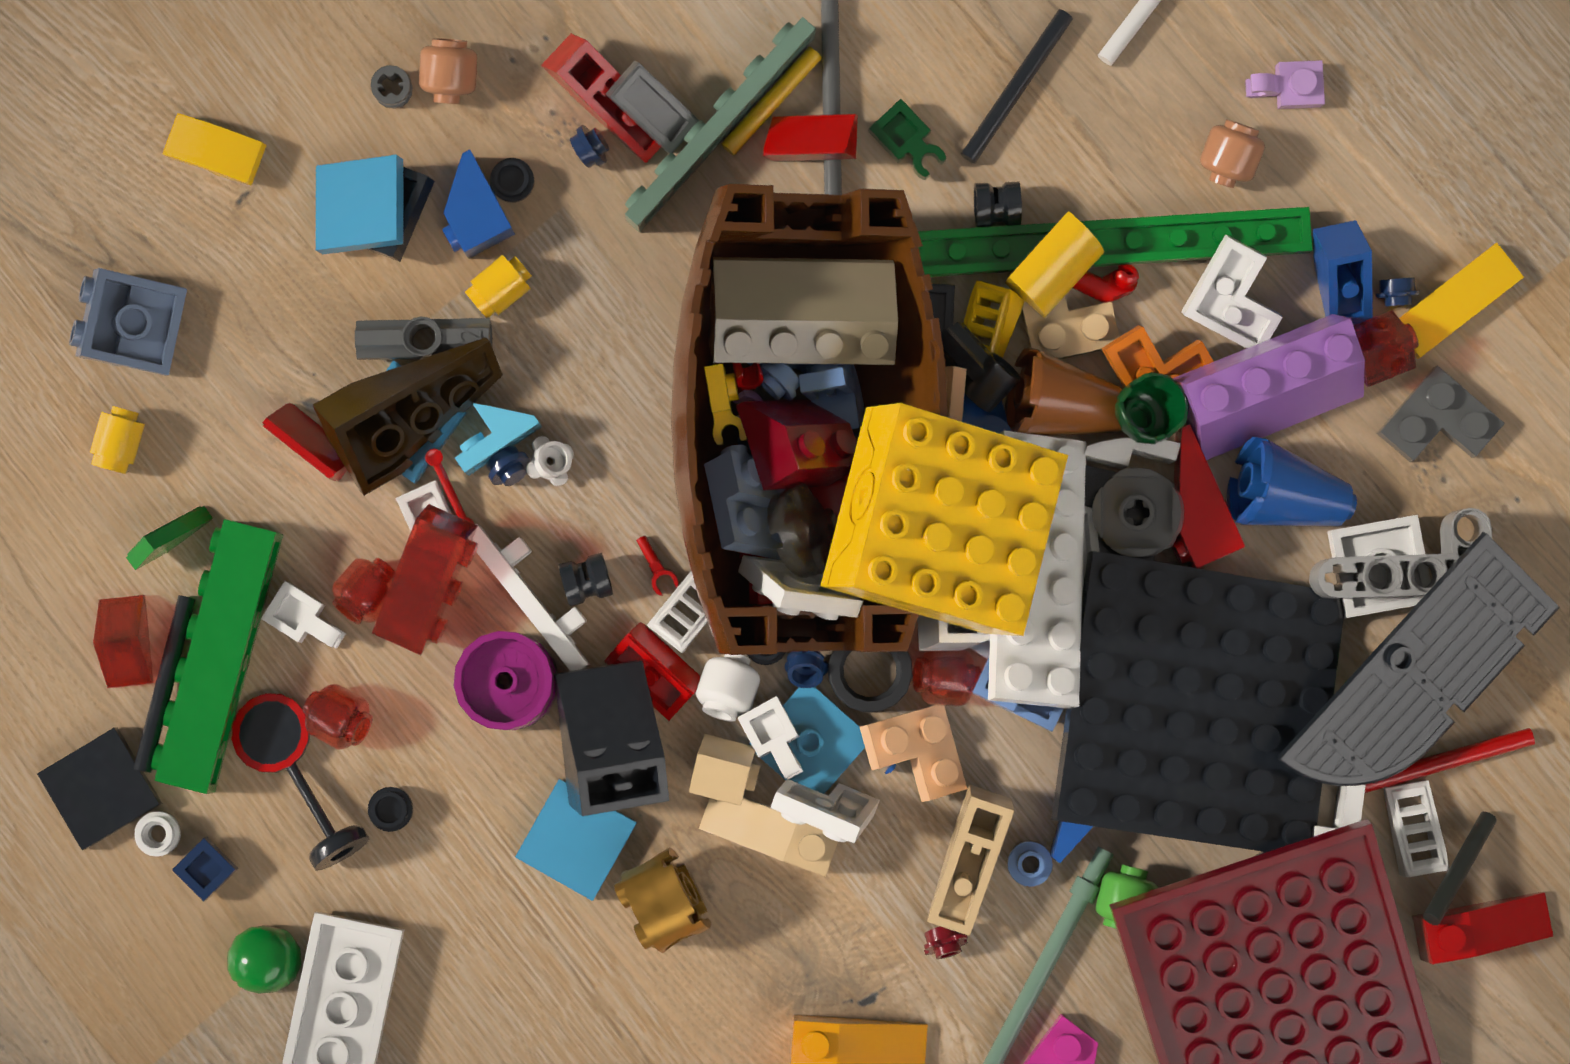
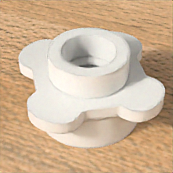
M545 436L536 438L532 442L534 450L532 460L526 465L527 474L533 479L539 477L548 479L554 486L565 484L568 480L566 472L570 469L574 457L573 449L568 444L549 441ZM548 457L553 459V465L547 463Z

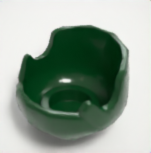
M1150 372L1133 380L1121 390L1115 404V416L1122 431L1136 443L1155 445L1170 438L1185 425L1189 402L1182 386L1169 375Z

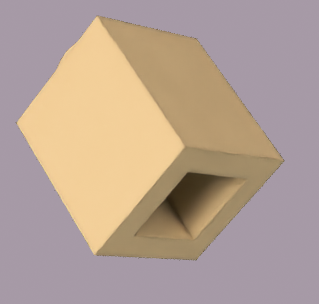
M704 734L697 754L689 793L741 806L745 791L754 792L761 766L753 764L755 756L753 746Z

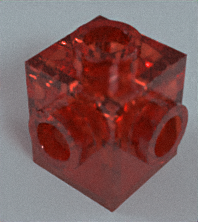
M1393 310L1353 325L1365 359L1364 383L1367 387L1416 368L1414 349L1419 346L1417 335L1413 327L1409 323L1404 324Z

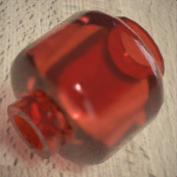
M377 557L373 562L363 558L355 559L332 585V592L335 597L332 601L333 605L343 616L357 625L361 624L362 621L368 623L376 622L399 595L398 587L393 580L396 572L385 561Z
M966 650L925 651L923 657H918L914 663L913 688L915 692L920 693L922 699L927 704L960 707L970 700L973 694L972 691L981 674V668L974 664L972 655Z
M330 684L320 691H313L303 707V713L306 715V731L314 738L337 750L346 749L351 745H359L367 736L373 721L372 715L369 714L368 702L362 696L339 684Z

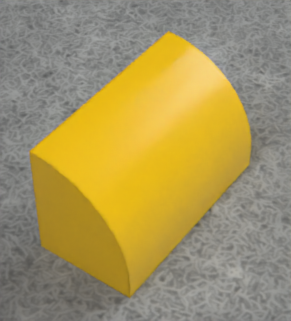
M1068 211L1008 277L1005 284L1045 319L1102 256L1104 249L1091 231Z

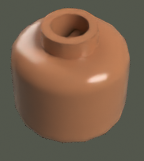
M433 38L432 45L423 47L420 52L419 86L423 91L434 94L433 102L459 104L460 95H468L475 91L477 54L471 48H467V41Z
M1226 119L1224 125L1212 127L1200 157L1201 165L1211 171L1210 181L1234 188L1236 181L1249 182L1253 180L1265 150L1264 142L1258 138L1259 130Z

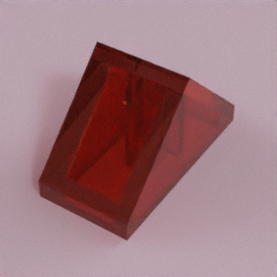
M145 595L99 600L93 645L107 688L154 683Z

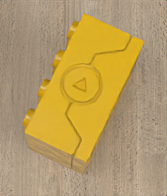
M903 403L866 407L821 587L984 634L1024 636L1068 455Z

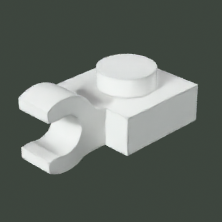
M284 581L261 618L299 643H302L309 633L326 645L337 649L346 635L345 632L319 617L326 605L287 581Z
M777 696L738 717L759 758L772 753L785 779H791L804 772L788 744L800 736Z

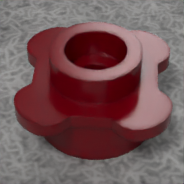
M941 926L933 928L924 934L927 942L924 945L925 955L935 954L936 959L955 956L962 952L961 946L968 943L967 935Z

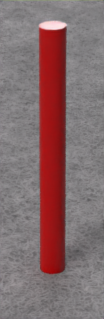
M1526 728L1419 759L1413 765L1392 777L1366 784L1365 793L1535 745L1534 735L1530 728Z

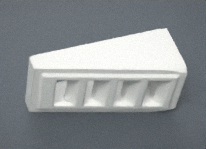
M692 571L647 624L649 628L681 653L686 650L707 623L702 606L686 594L691 586L696 590ZM680 600L700 616L695 623L675 608ZM668 614L688 629L684 636H681L664 622Z
M1429 780L1383 788L1399 875L1414 877L1449 870L1447 852ZM1420 796L1422 804L1399 808L1398 799ZM1424 814L1425 822L1403 825L1402 817ZM1427 832L1428 840L1408 843L1406 835ZM1431 851L1432 858L1412 861L1411 853Z

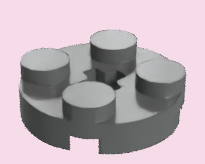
M1128 468L1113 475V478L1107 481L1104 487L1100 488L1093 503V523L1099 536L1103 538L1111 549L1124 556L1147 558L1173 546L1183 526L1184 504L1181 495L1177 491V487L1171 480L1150 469ZM1142 500L1144 508L1150 510V515L1143 519L1142 525L1135 526V519L1127 517V510L1135 508L1136 501Z

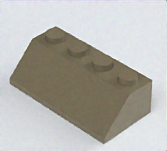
M712 257L708 346L713 363L895 364L898 312L895 264L893 260Z

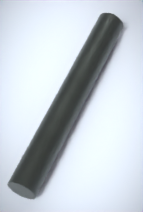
M1483 811L1477 818L1423 914V918L1428 923L1439 925L1497 822L1493 814Z

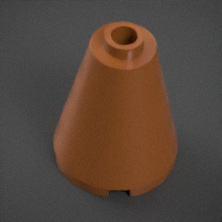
M1030 347L1022 350L1014 365L1022 368L1020 372L1021 381L1008 393L1005 402V414L1008 425L1014 427L1010 431L1042 436L1116 433L1120 431L1121 427L1115 416V404L1117 396L1123 389L1122 387L1041 350Z

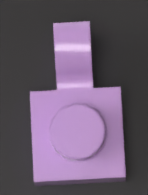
M1322 60L1278 62L1275 65V75L1257 73L1251 74L1250 79L1245 80L1247 98L1277 96V109L1321 108L1325 104Z

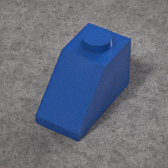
M470 149L462 153L444 210V215L449 225L442 228L453 251L456 252L463 249L468 259L515 235L473 153Z
M1354 220L1313 229L1314 267L1325 317L1331 314L1351 318L1353 325L1373 321L1372 250L1357 221Z

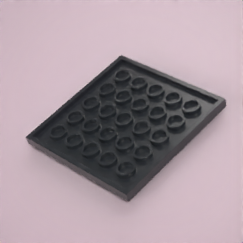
M1097 551L1088 552L1082 593L1079 707L1066 709L1051 820L1261 852H1269L1311 838L1312 828L1317 826L1322 783L1312 781L1293 772L1283 765L1277 757L1334 695L1344 620L1342 598H1322L1315 594L1311 587Z

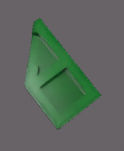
M199 506L144 535L130 550L126 559L137 570L171 551L210 522L213 517L205 506Z

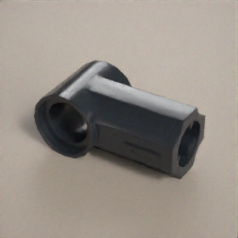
M956 322L941 333L946 365L967 369L965 394L978 407L988 413L992 412L1021 381L1020 375L1005 359L996 353H991L964 323Z

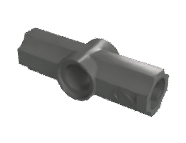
M420 316L411 320L356 321L357 360H420L485 337L490 341L493 348L491 318L430 319ZM424 328L434 330L435 342L430 348L418 350L414 347L413 338L417 331Z

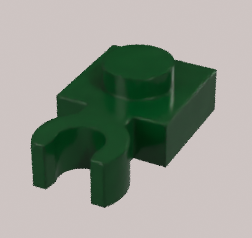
M902 99L896 102L868 129V132L897 163L908 155L913 160L912 167L915 174L923 180H926L930 175L928 170L922 165L921 161L924 157L933 156L941 165L946 162V155L940 147L926 144L923 141L931 133V130Z

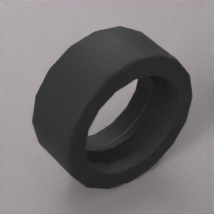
M832 651L828 662L829 683L835 695L848 707L862 712H881L896 705L908 692L913 677L912 659L908 651L889 652L896 663L894 683L886 692L872 697H865L854 692L844 678V664L847 656L852 651Z

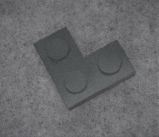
M1437 365L1432 368L1376 434L1409 462L1414 461L1439 431L1445 434L1471 458H1474L1505 423Z

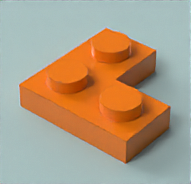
M1140 325L1101 348L1123 388L1145 373L1155 372L1175 378L1214 362L1203 341L1200 340L1194 341L1163 361L1144 327Z

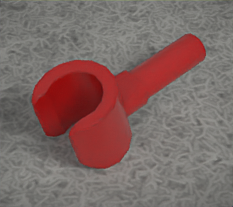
M732 363L738 394L744 390L754 389L762 384L764 378L760 363H753L747 368H742L741 363Z
M647 536L638 538L636 541L653 574L651 584L656 594L663 596L656 585V581L661 575L671 576L677 588L678 579L676 574L669 568H664Z

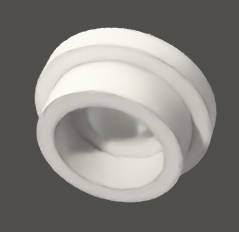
M161 811L146 814L139 820L135 828V840L138 847L150 856L169 854L177 847L181 837V830L177 820L172 815ZM156 825L162 826L166 831V837L162 842H157L152 838L151 832Z

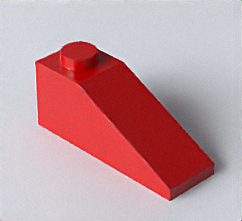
M571 33L541 66L641 161L647 163L661 146L606 95L607 91L621 75L586 39Z
M1187 425L1179 429L1175 435V442L1180 443L1177 459L1174 462V484L1183 500L1184 521L1182 529L1171 547L1181 565L1187 563L1188 567L1199 568L1246 546L1191 425Z
M1545 892L1451 908L1447 910L1439 925H1432L1425 921L1423 914L1412 916L1420 960L1432 965L1477 957L1553 937Z

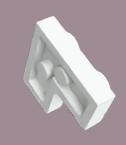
M1227 234L1221 241L1181 311L1184 316L1245 348L1269 340L1283 318L1280 313L1246 296L1267 257Z
M787 779L777 790L771 808L781 812V816L789 822L800 825L807 823L823 830V834L834 841H850L855 843L873 818L880 800L840 783L827 796Z

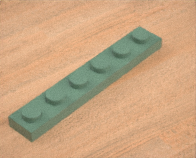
M804 17L795 25L788 22L783 26L772 41L776 47L767 57L764 58L758 55L743 72L747 79L736 91L731 87L728 88L714 104L713 107L717 112L707 123H704L702 120L698 121L687 133L684 140L688 144L677 156L673 153L668 154L658 165L654 172L658 175L656 180L647 189L641 185L625 203V206L629 209L625 213V218L639 233L815 39L816 28Z

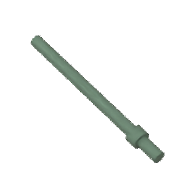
M1098 846L1082 878L1076 877L1069 891L1073 895L983 1064L1004 1063L1088 903L1093 904L1100 891L1098 884L1114 854Z

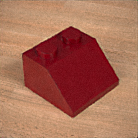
M807 399L747 401L736 405L763 490L829 486L850 473L857 441L850 423Z

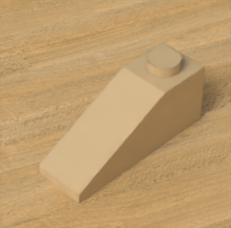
M969 784L952 833L927 922L970 936L1014 813L1012 798Z
M743 797L741 806L710 798L699 827L703 831L825 877L838 841L826 837L823 834V830L807 823L800 825L789 822L781 816V812Z

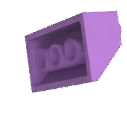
M1331 314L1173 379L1182 386L1189 402L1186 423L1191 425L1206 460H1209L1243 446L1252 437L1263 438L1364 397L1365 359L1351 318Z

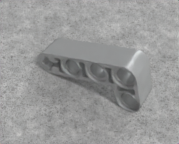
M1475 508L1457 510L1446 515L1440 528L1441 554L1335 557L1320 560L1310 571V586L1315 594L1329 599L1425 596L1482 532L1487 533L1492 538L1490 519L1484 512ZM1462 517L1468 518L1474 526V535L1469 541L1463 540L1457 532V524ZM1420 563L1427 565L1432 574L1431 582L1425 588L1419 586L1414 579V570ZM1376 564L1382 566L1387 573V582L1381 589L1375 588L1369 580V572ZM1332 571L1336 574L1354 573V582H1342L1333 585V583L1325 582V574Z

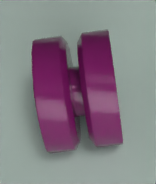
M496 631L478 637L464 649L455 666L453 686L459 705L472 720L490 729L516 731L536 724L549 713L557 698L554 674L558 673L554 658L541 643L520 633ZM510 673L513 678V684L505 690V686L498 683L501 674L508 675Z

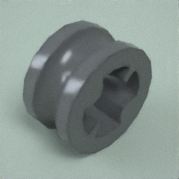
M388 65L381 67L374 73L371 79L373 95L386 108L396 109L402 107L412 96L413 86L406 72L398 66ZM386 78L392 82L397 78L403 80V82L398 83L402 90L398 96L393 93H389L386 97L381 95V92L385 91L382 82Z

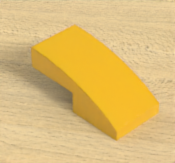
M177 113L162 154L172 160L202 168L217 176L252 186L267 145L237 132Z

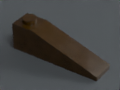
M485 337L352 382L314 403L313 407L329 442L359 491L365 496L403 474L413 464L410 458L428 440L433 444L443 434L440 429L457 412H466L503 374L492 345Z

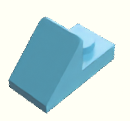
M473 403L492 433L484 437L482 432L469 438L460 445L462 453L456 456L455 459L464 473L470 476L485 466L489 459L497 452L506 447L515 446L542 428V425L534 415Z

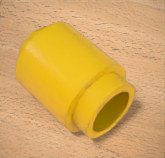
M502 254L470 281L472 286L465 293L485 318H489L495 312L499 316L531 289L526 281L532 275L516 256L508 261Z
M112 406L110 414L101 412L90 453L94 454L91 465L126 474L128 465H134L145 424L137 422L139 413Z

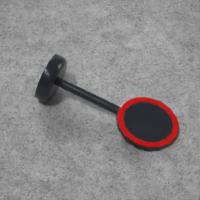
M265 693L254 697L239 709L232 724L231 738L236 755L246 766L259 772L277 773L286 769L326 836L309 854V860L315 871L329 868L345 860L366 845L370 840L364 828L359 825L349 826L337 832L334 830L296 765V762L304 755L310 742V723L304 709L295 700L282 694Z

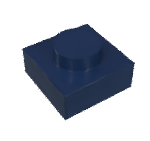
M205 837L172 871L204 902L239 868L208 837Z

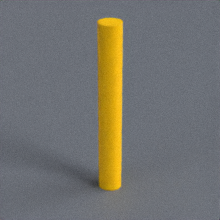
M809 46L721 143L731 155L734 156L817 65L822 59L820 54Z

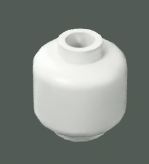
M725 654L724 657H714L706 662L696 690L697 699L703 705V712L711 717L732 722L737 719V716H741L752 709L760 684V677L758 672L749 666L751 660L748 657Z

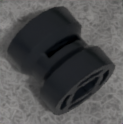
M1019 181L1005 182L1002 187H992L989 183L974 184V218L976 228L990 227L994 222H1003L1006 226L1021 225L1022 198Z
M602 552L590 555L585 562L578 564L573 561L558 564L570 607L584 603L587 597L597 596L604 598L613 595L610 577Z

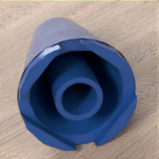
M1252 437L1238 453L1235 463L1242 465L1238 479L1230 477L1226 505L1236 523L1241 525L1338 527L1346 520H1350L1354 515L1357 507V496L1353 494V488L1349 483L1266 438Z

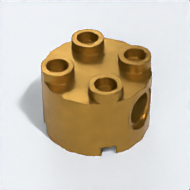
M672 848L658 853L640 866L631 870H625L621 874V881L614 884L619 901L625 909L631 906L639 922L634 925V931L644 949L656 948L661 953L666 952L681 940L695 934L699 935L711 927V921L708 918L703 919L700 917L708 911L685 864L676 868L672 862L679 857Z

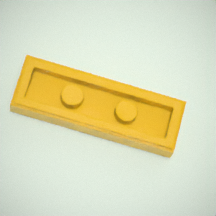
M1495 243L1391 323L1390 326L1416 359H1419L1523 279L1524 276L1499 244Z

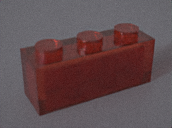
M431 504L424 508L416 517L372 634L419 655L425 651L431 642L434 644L439 643L448 624V620L442 618L446 605H454L463 586V582L457 579L461 567H469L479 545L472 541L478 525Z

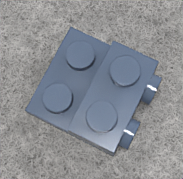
M102 268L95 269L92 277L84 276L80 288L79 302L86 303L83 321L75 319L71 330L69 345L77 347L75 357L169 376L187 289Z
M745 445L726 447L721 451L720 456L704 464L722 549L778 560H785L796 554L792 539V527L787 516L788 511L800 506L796 488L763 490L753 456L749 454L748 447Z

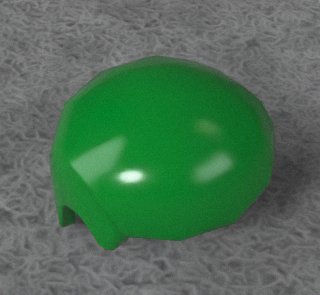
M262 925L246 929L235 936L227 952V970L231 979L237 982V986L258 994L274 993L282 990L295 980L301 967L300 947L293 936L285 929Z

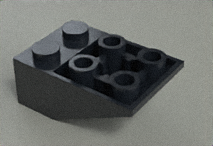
M635 660L555 673L554 679L569 805L581 816H588L669 801L665 756L643 661Z

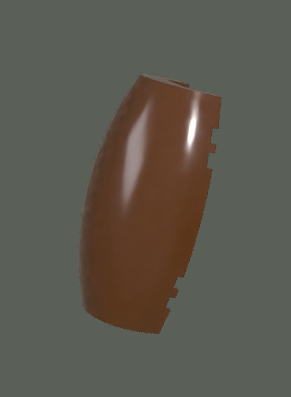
M727 184L715 190L695 247L681 305L673 362L671 432L674 482L683 540L698 598L720 654L753 655L792 651L840 650L857 652L908 651L915 624L919 617L915 613L860 598L863 602L857 618L839 615L837 620L824 619L808 611H800L799 615H788L778 611L777 607H773V604H749V581L738 572L742 558H739V552L722 549L704 466L705 463L720 456L721 451L726 447L738 445L737 439L739 437V429L734 425H728L723 429L724 445L718 446L713 437L714 416L711 409L704 367L723 364L726 374L734 373L732 363H713L708 346L712 257L893 260L895 264L898 312L895 364H854L861 387L864 409L866 410V407L903 403L948 417L945 358L939 318H934L929 290H933L930 274H924L918 247L923 245L913 221L904 190L858 189L842 195L774 193L773 185ZM741 363L742 368L750 367L747 363ZM731 401L732 413L738 416L737 404ZM796 488L797 493L800 492L803 488ZM794 508L800 538L804 535L811 536L816 534L797 509ZM829 548L827 554L818 558L816 565H820L824 569L830 551Z

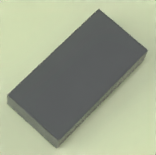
M633 61L606 93L622 111L669 154L677 149L687 133L699 121L653 75L636 61Z

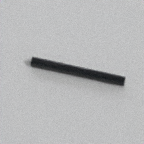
M1058 9L961 152L965 159L974 164L977 162L1073 20L1070 14Z
M178 595L133 768L135 770L148 773L152 771L153 755L159 744L165 710L171 698L177 665L182 655L187 627L196 599Z

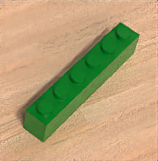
M226 519L223 520L222 528H215L209 547L210 553H214L210 571L204 570L198 587V596L203 597L199 614H192L187 627L186 638L191 640L187 657L182 656L180 658L175 673V682L180 683L175 701L170 700L168 702L163 718V725L168 727L164 744L159 743L152 759L151 768L157 770L154 781L203 794L215 793L283 534Z

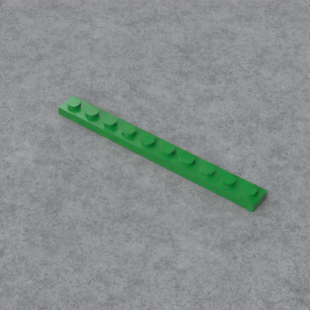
M1309 207L1081 221L1097 238L1104 249V253L1092 267L1210 260L1226 234L1265 256L1305 254L1313 251ZM1057 223L918 231L923 245L918 247L924 274H930V277L1014 272Z

